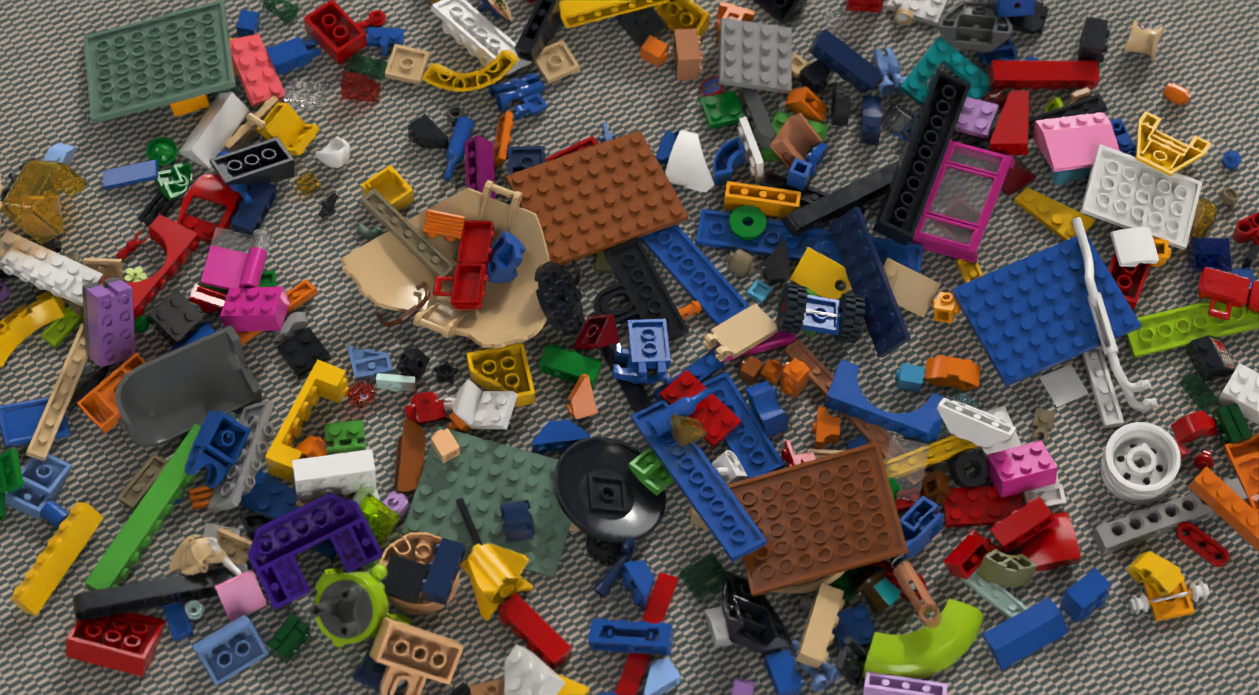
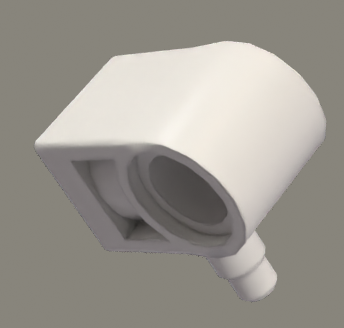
M726 450L712 462L713 467L726 485L742 481L748 477L739 459L730 450Z

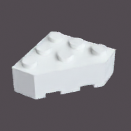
M516 644L505 660L504 695H557L565 684L531 650Z

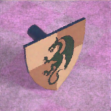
M486 0L477 7L480 13L489 9L495 19L501 16L512 23L511 13L505 0Z

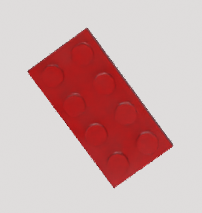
M686 370L659 393V397L662 400L665 399L670 406L682 397L695 396L706 389V387ZM713 393L699 402L695 412L684 419L713 448L741 424V420Z
M995 486L949 488L951 495L946 497V501L943 503L946 528L994 525L996 522L1009 517L1010 513L1014 510H1019L1023 507L1021 493L1001 498Z

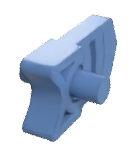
M602 122L604 136H599L600 141L606 142L615 139V134L609 133L607 123Z

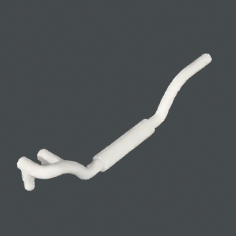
M1081 217L1074 218L1072 223L1084 261V279L1089 294L1087 299L1104 355L1108 356L1113 374L1118 380L1126 401L1132 409L1145 411L1158 407L1156 398H1147L1139 402L1134 395V392L1151 388L1149 379L1131 383L1120 366L1117 356L1118 348L1102 295L1100 292L1098 293L1095 284L1094 263Z

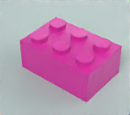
M284 287L229 288L220 318L225 328L232 325L235 332L281 331L290 301Z
M1042 441L987 454L988 476L1001 498L1056 483L1058 467Z

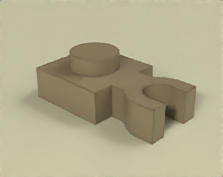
M1036 408L1032 428L1036 429L1032 436L1033 441H1036L1037 435L1043 436V443L1047 442V431L1051 432L1055 412Z

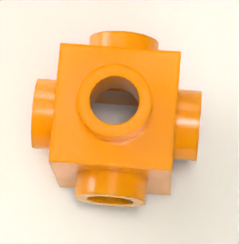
M1154 238L1159 261L1156 264H1151V266L1160 267L1165 265L1167 259H1170L1171 248H1168L1169 240Z
M939 292L937 299L934 298L933 300L934 321L953 324L956 314H959L961 309L952 293Z

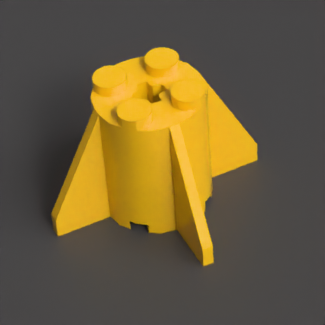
M492 543L482 546L476 544L472 547L471 554L461 564V568L470 578L481 616L486 621L490 619L499 605L506 602L504 599L509 596L511 597L519 591H532L534 588L520 575L528 564L529 559L523 554Z

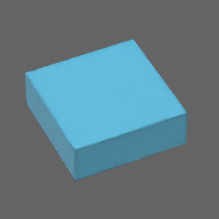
M757 279L747 291V296L763 305L772 293L773 288Z

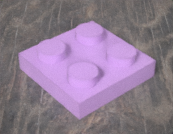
M966 97L954 131L987 139L999 105Z

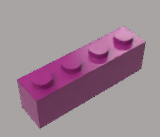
M476 135L464 142L466 188L483 193L484 185L488 180L493 181L495 184L493 142ZM491 191L490 198L496 199L495 192Z

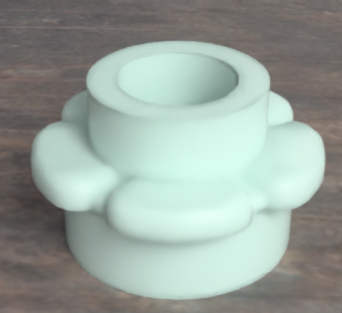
M196 600L189 601L185 606L187 617L189 619H199L202 617L204 612L203 604Z

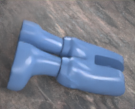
M884 48L885 57L881 49L873 50L875 67L881 71L879 78L882 82L878 85L880 94L891 96L894 93V88L896 94H902L903 92L899 87L907 77L900 76L901 66L898 64L892 48ZM889 74L891 75L893 82L889 80Z
M794 639L791 641L790 648L796 657L799 643ZM827 661L825 664L821 663L820 665L826 677L816 668L799 662L800 668L810 673L812 677L810 685L814 691L826 688L828 680L830 683H833L841 676L835 668L836 665L832 666Z

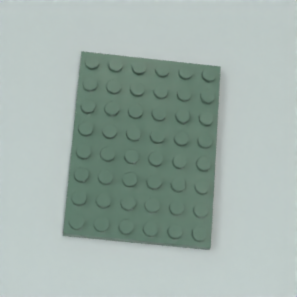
M223 0L83 36L90 117L93 124L236 87L226 8Z
M438 426L436 432L438 430H445L447 428ZM449 429L460 447V454L443 463L431 445L402 530V536L409 533L428 532L441 538L465 544V554L470 555L474 544L456 503L457 499L463 498L483 545L492 543L523 554L529 559L528 564L524 568L525 571L554 579L572 523L561 509L554 492L553 477L558 460ZM528 499L531 507L528 511H530L534 523V539L513 543L507 542L502 530L504 519L501 516L500 505Z

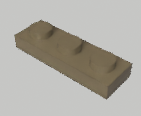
M153 453L117 497L118 501L134 511L168 461Z

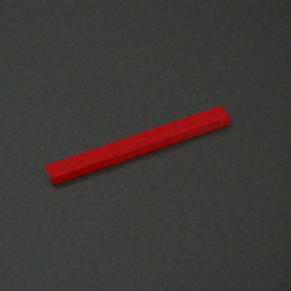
M659 572L642 621L655 624L664 621L679 578ZM629 653L615 691L616 694L637 695L651 654Z

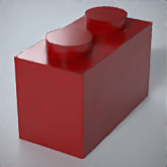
M968 535L946 557L943 563L952 576L967 580L979 568L984 556L990 553L991 550L983 538Z

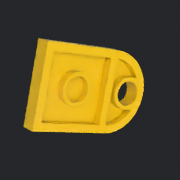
M807 247L789 280L799 286L807 287L819 297L839 300L843 293L847 294L851 285L844 266ZM836 282H843L846 288L843 291H838L835 288Z

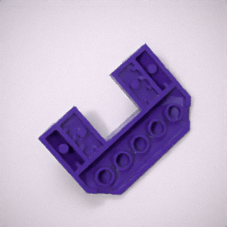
M329 493L257 528L248 558L274 610L291 604L294 600L311 592L294 558L330 540L346 573L353 572L363 566L366 567L383 556L356 501Z

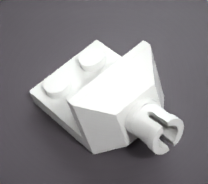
M467 380L458 391L456 398H445L446 402H444L443 406L444 410L448 413L454 411L472 429H507L518 394L514 391H482L471 380Z

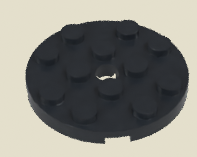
M549 261L541 264L535 272V281L538 282L539 289L536 290V294L543 313L556 330L560 329L563 331V335L571 336L578 333L582 329L583 323H585L581 302L582 294L576 288L572 275L555 262Z

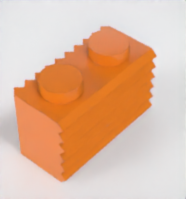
M427 209L422 233H426V237L437 239V236L445 237V241L456 242V239H461L465 217Z

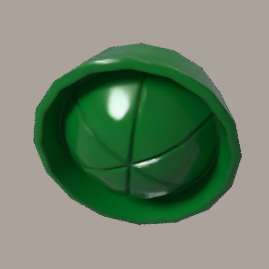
M165 137L152 140L146 147V157L149 161L156 160L158 167L171 165L178 154L177 144Z

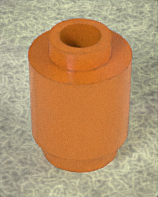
M1170 82L1162 94L1167 100L1179 106L1187 105L1191 97L1189 94L1190 90Z

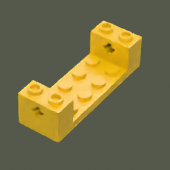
M317 359L265 456L269 474L294 483L292 460L304 459L303 452L294 449V441L301 436L302 426L304 422L309 421L311 409L318 404L320 396L339 404L343 398L347 397L350 388L348 387L346 370Z

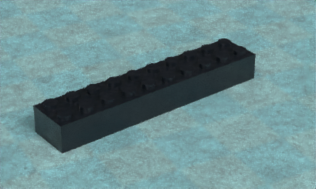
M939 69L931 78L873 226V231L905 246L914 237L970 90V84Z

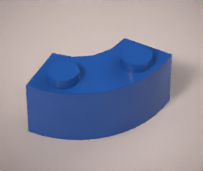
M740 137L729 140L716 153L712 172L715 186L727 184V181L731 182L733 170L744 163L745 150Z
M765 381L745 389L752 412L768 437L788 429L787 421H789L786 411L781 409L776 397L778 395L774 386Z

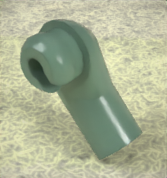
M361 224L357 228V232L370 241L383 234V230L378 226L370 230L364 224Z

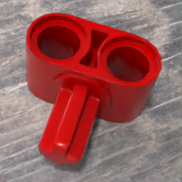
M1259 212L1237 223L1232 234L1236 242L1245 243L1253 240L1259 246Z

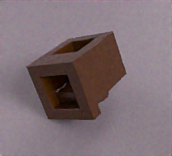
M936 470L921 479L925 497L932 502L942 504L946 501V497L951 495L947 481L949 480L948 475Z

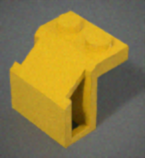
M277 103L263 120L266 122V127L264 129L256 128L265 140L278 137L290 155L293 156L303 154L307 145L316 138V134L320 130L317 124H305L288 103Z

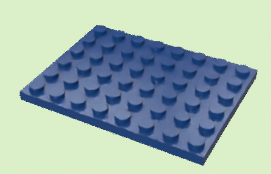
M1077 236L957 286L951 291L1005 387L1101 346L1087 299L1089 294L1084 279V261ZM1087 236L1094 263V280L1097 291L1102 295L1114 338L1117 339L1140 329L1141 324Z

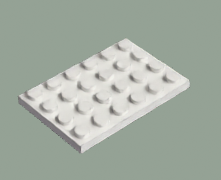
M1099 144L1096 149L1080 212L1125 229L1150 227L1153 239L1169 240V245L1185 250L1203 182L1179 173L1168 176L1136 160V157Z

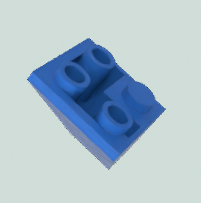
M645 561L626 562L622 572V584L627 591H631L633 595L632 600L636 607L640 606L642 611H645L654 585V576Z

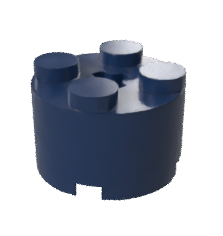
M528 499L500 505L501 516L504 519L502 530L507 542L513 543L534 539L533 517L530 511H528V509H531Z

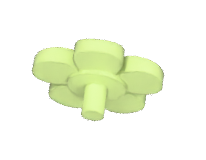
M136 267L135 270L132 268L126 270L125 281L127 283L147 279V275L143 273L141 267Z

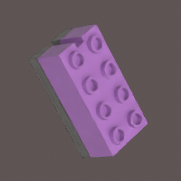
M119 277L105 279L103 284L94 282L82 285L86 356L100 367L128 360L135 354L132 287Z

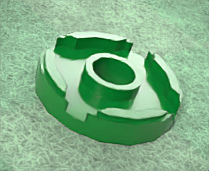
M744 205L732 212L729 219V227L731 232L738 236L739 239L751 241L759 238L765 231L767 219L759 208L752 205ZM750 220L753 224L746 226L743 224V221Z

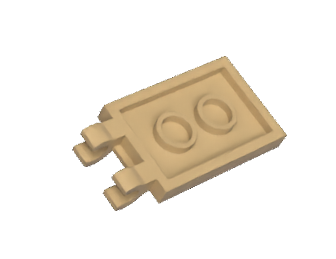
M755 303L711 329L710 333L704 336L706 342L703 345L707 349H711L719 343L721 346L716 349L718 354L715 357L721 362L730 355L735 359L779 331L777 330V325Z

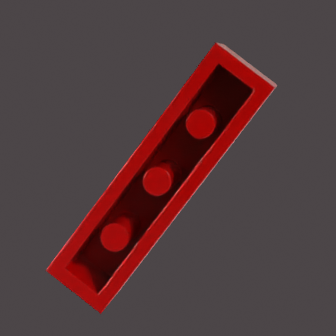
M517 593L513 594L498 608V619L500 622L512 628V633L519 640L522 638L527 643V648L533 653L536 652L548 667L550 666L555 670L572 654V647Z

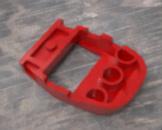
M204 174L195 181L183 199L177 223L198 233V240L218 246L219 237L222 233L226 234L230 229L231 217L237 213L238 205L243 198L239 192H234L229 185H225L218 174ZM194 196L227 207L219 225L186 214Z

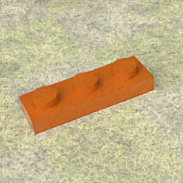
M506 111L498 118L493 149L495 167H499L508 158L507 147L511 141L510 130L514 124V121H512L513 113Z

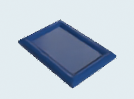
M50 397L0 406V432L5 449L30 444ZM66 414L55 439L71 437Z

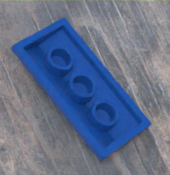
M1048 597L981 635L999 668L1003 670L1069 633L1062 612Z

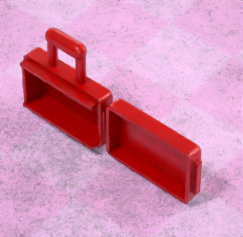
M464 221L455 276H437L435 278L433 295L435 297L451 296L450 304L453 309L475 310L482 308L483 298L486 297L484 292L485 285L489 279L486 265H488L490 254L493 252L491 245L492 238L495 237L492 221ZM442 281H454L452 291H441Z
M1205 267L1203 272H1201L1198 295L1201 298L1210 300L1209 316L1229 320L1232 306L1243 308L1245 304H1248V310L1259 312V281H1254L1250 289V279L1241 277L1238 274H1230ZM1215 302L1226 304V312L1215 310Z

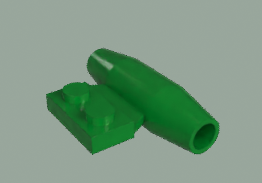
M13 448L0 454V521L6 518L5 493H12L24 486L17 449Z

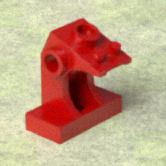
M433 391L413 394V398H410L411 405L405 406L407 420L414 421L418 425L447 420L443 399L439 400L437 393H433Z

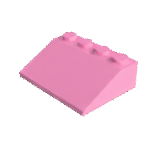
M1104 112L1038 120L1035 123L1032 139L1054 172L1092 167L1099 144L1120 151L1111 122Z

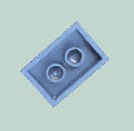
M245 614L192 645L196 656L215 686L269 655L254 625Z

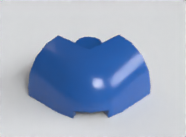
M503 231L492 245L491 249L493 252L488 265H486L488 281L498 284L510 282L518 276L516 267L521 264L522 254L526 251L523 244L514 235Z

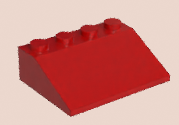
M126 612L87 620L78 619L66 638V657L144 677L154 657L166 625V620L136 612Z

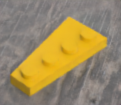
M1028 187L1014 200V203L1063 241L1076 236L1072 219L1081 217L1085 232L1096 221Z

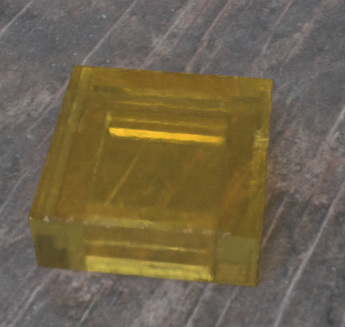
M311 171L295 179V184L304 196L321 188L320 183Z

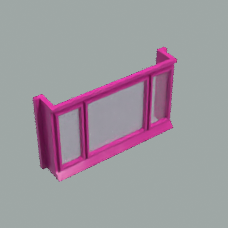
M950 139L915 231L913 244L924 245L923 249L976 264L979 258V245L1009 168L1013 169L1015 165L1013 155H1003L954 142Z

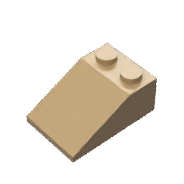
M887 258L883 268L898 306L924 318L941 284Z

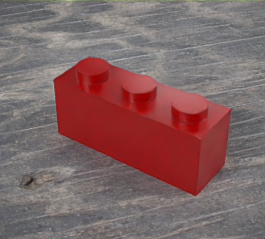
M1039 496L1028 501L1021 509L1011 512L1006 519L996 522L990 528V531L1004 553L1007 554L1055 523L1053 513Z

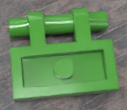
M363 420L324 424L326 445L334 444L333 447H326L327 455L366 450L365 443L358 444V441H365ZM347 442H351V443H352L351 445H342V446H340V443H347Z

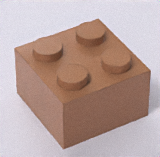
M696 28L674 30L673 55L677 80L699 79V72L702 71L703 52L700 51L701 38L700 35H697Z

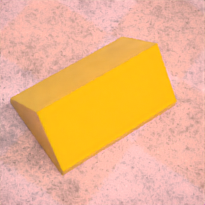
M669 0V2L655 5L653 8L672 31L696 28L697 35L701 36L709 29L710 14L692 0Z

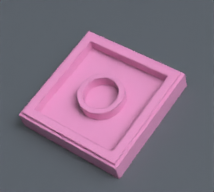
M252 569L214 586L230 623L244 614L248 615L267 605Z

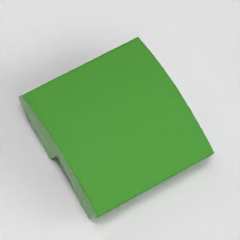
M651 447L628 465L634 475L655 495H658L674 482Z

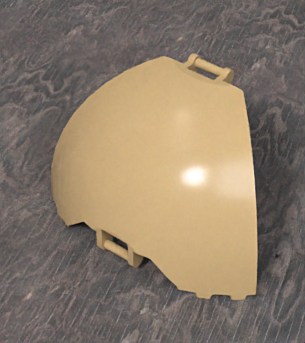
M488 180L484 185L483 193L466 188L429 208V210L464 216V221H492L495 237L492 238V245L503 231L514 235L523 244L526 251L522 254L521 264L516 267L518 276L507 283L498 284L486 281L484 291L486 297L483 298L481 309H453L450 304L451 296L435 297L433 295V287L436 276L390 231L385 232L340 259L343 264L342 269L347 277L351 276L359 287L358 291L364 298L368 297L377 307L405 313L423 300L425 289L417 290L415 287L423 281L426 282L430 289V296L425 305L419 309L420 311L413 315V325L438 332L445 338H450L456 334L469 337L481 348H502L506 345L524 342L536 336L547 320L537 298L536 290L539 287L538 282L535 281V272L538 266L549 262L550 258L537 214L519 207L523 198L522 192H514L498 186L491 180ZM491 191L511 198V205L490 198ZM427 210L410 218L408 221L455 266L454 270L446 276L454 277L457 262L453 260L452 256L458 251L460 240L456 239V242L445 241V237L437 236V239L426 237V233L422 232ZM442 281L441 291H452L454 281Z

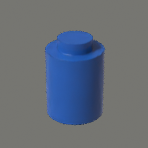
M54 500L47 502L40 511V516L57 530L61 522L69 515Z

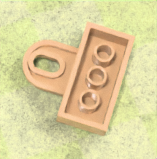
M384 617L369 654L376 662L387 665L380 684V694L394 695L398 682L403 679L407 680L403 695H420L427 678L450 685L464 646L456 640Z

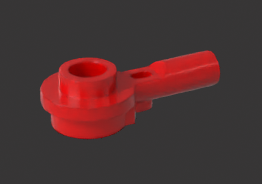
M374 10L370 12L368 19L357 23V25L361 29L370 26L381 27L386 22V15L381 10Z

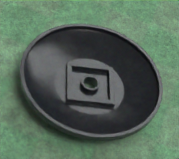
M591 437L574 443L559 458L554 470V492L561 509L568 519L586 534L610 543L622 544L628 538H634L635 541H638L648 536L662 520L666 508V492L664 489L658 495H655L629 468V463L642 454L639 450L625 442L607 437ZM603 491H607L611 497H606Z

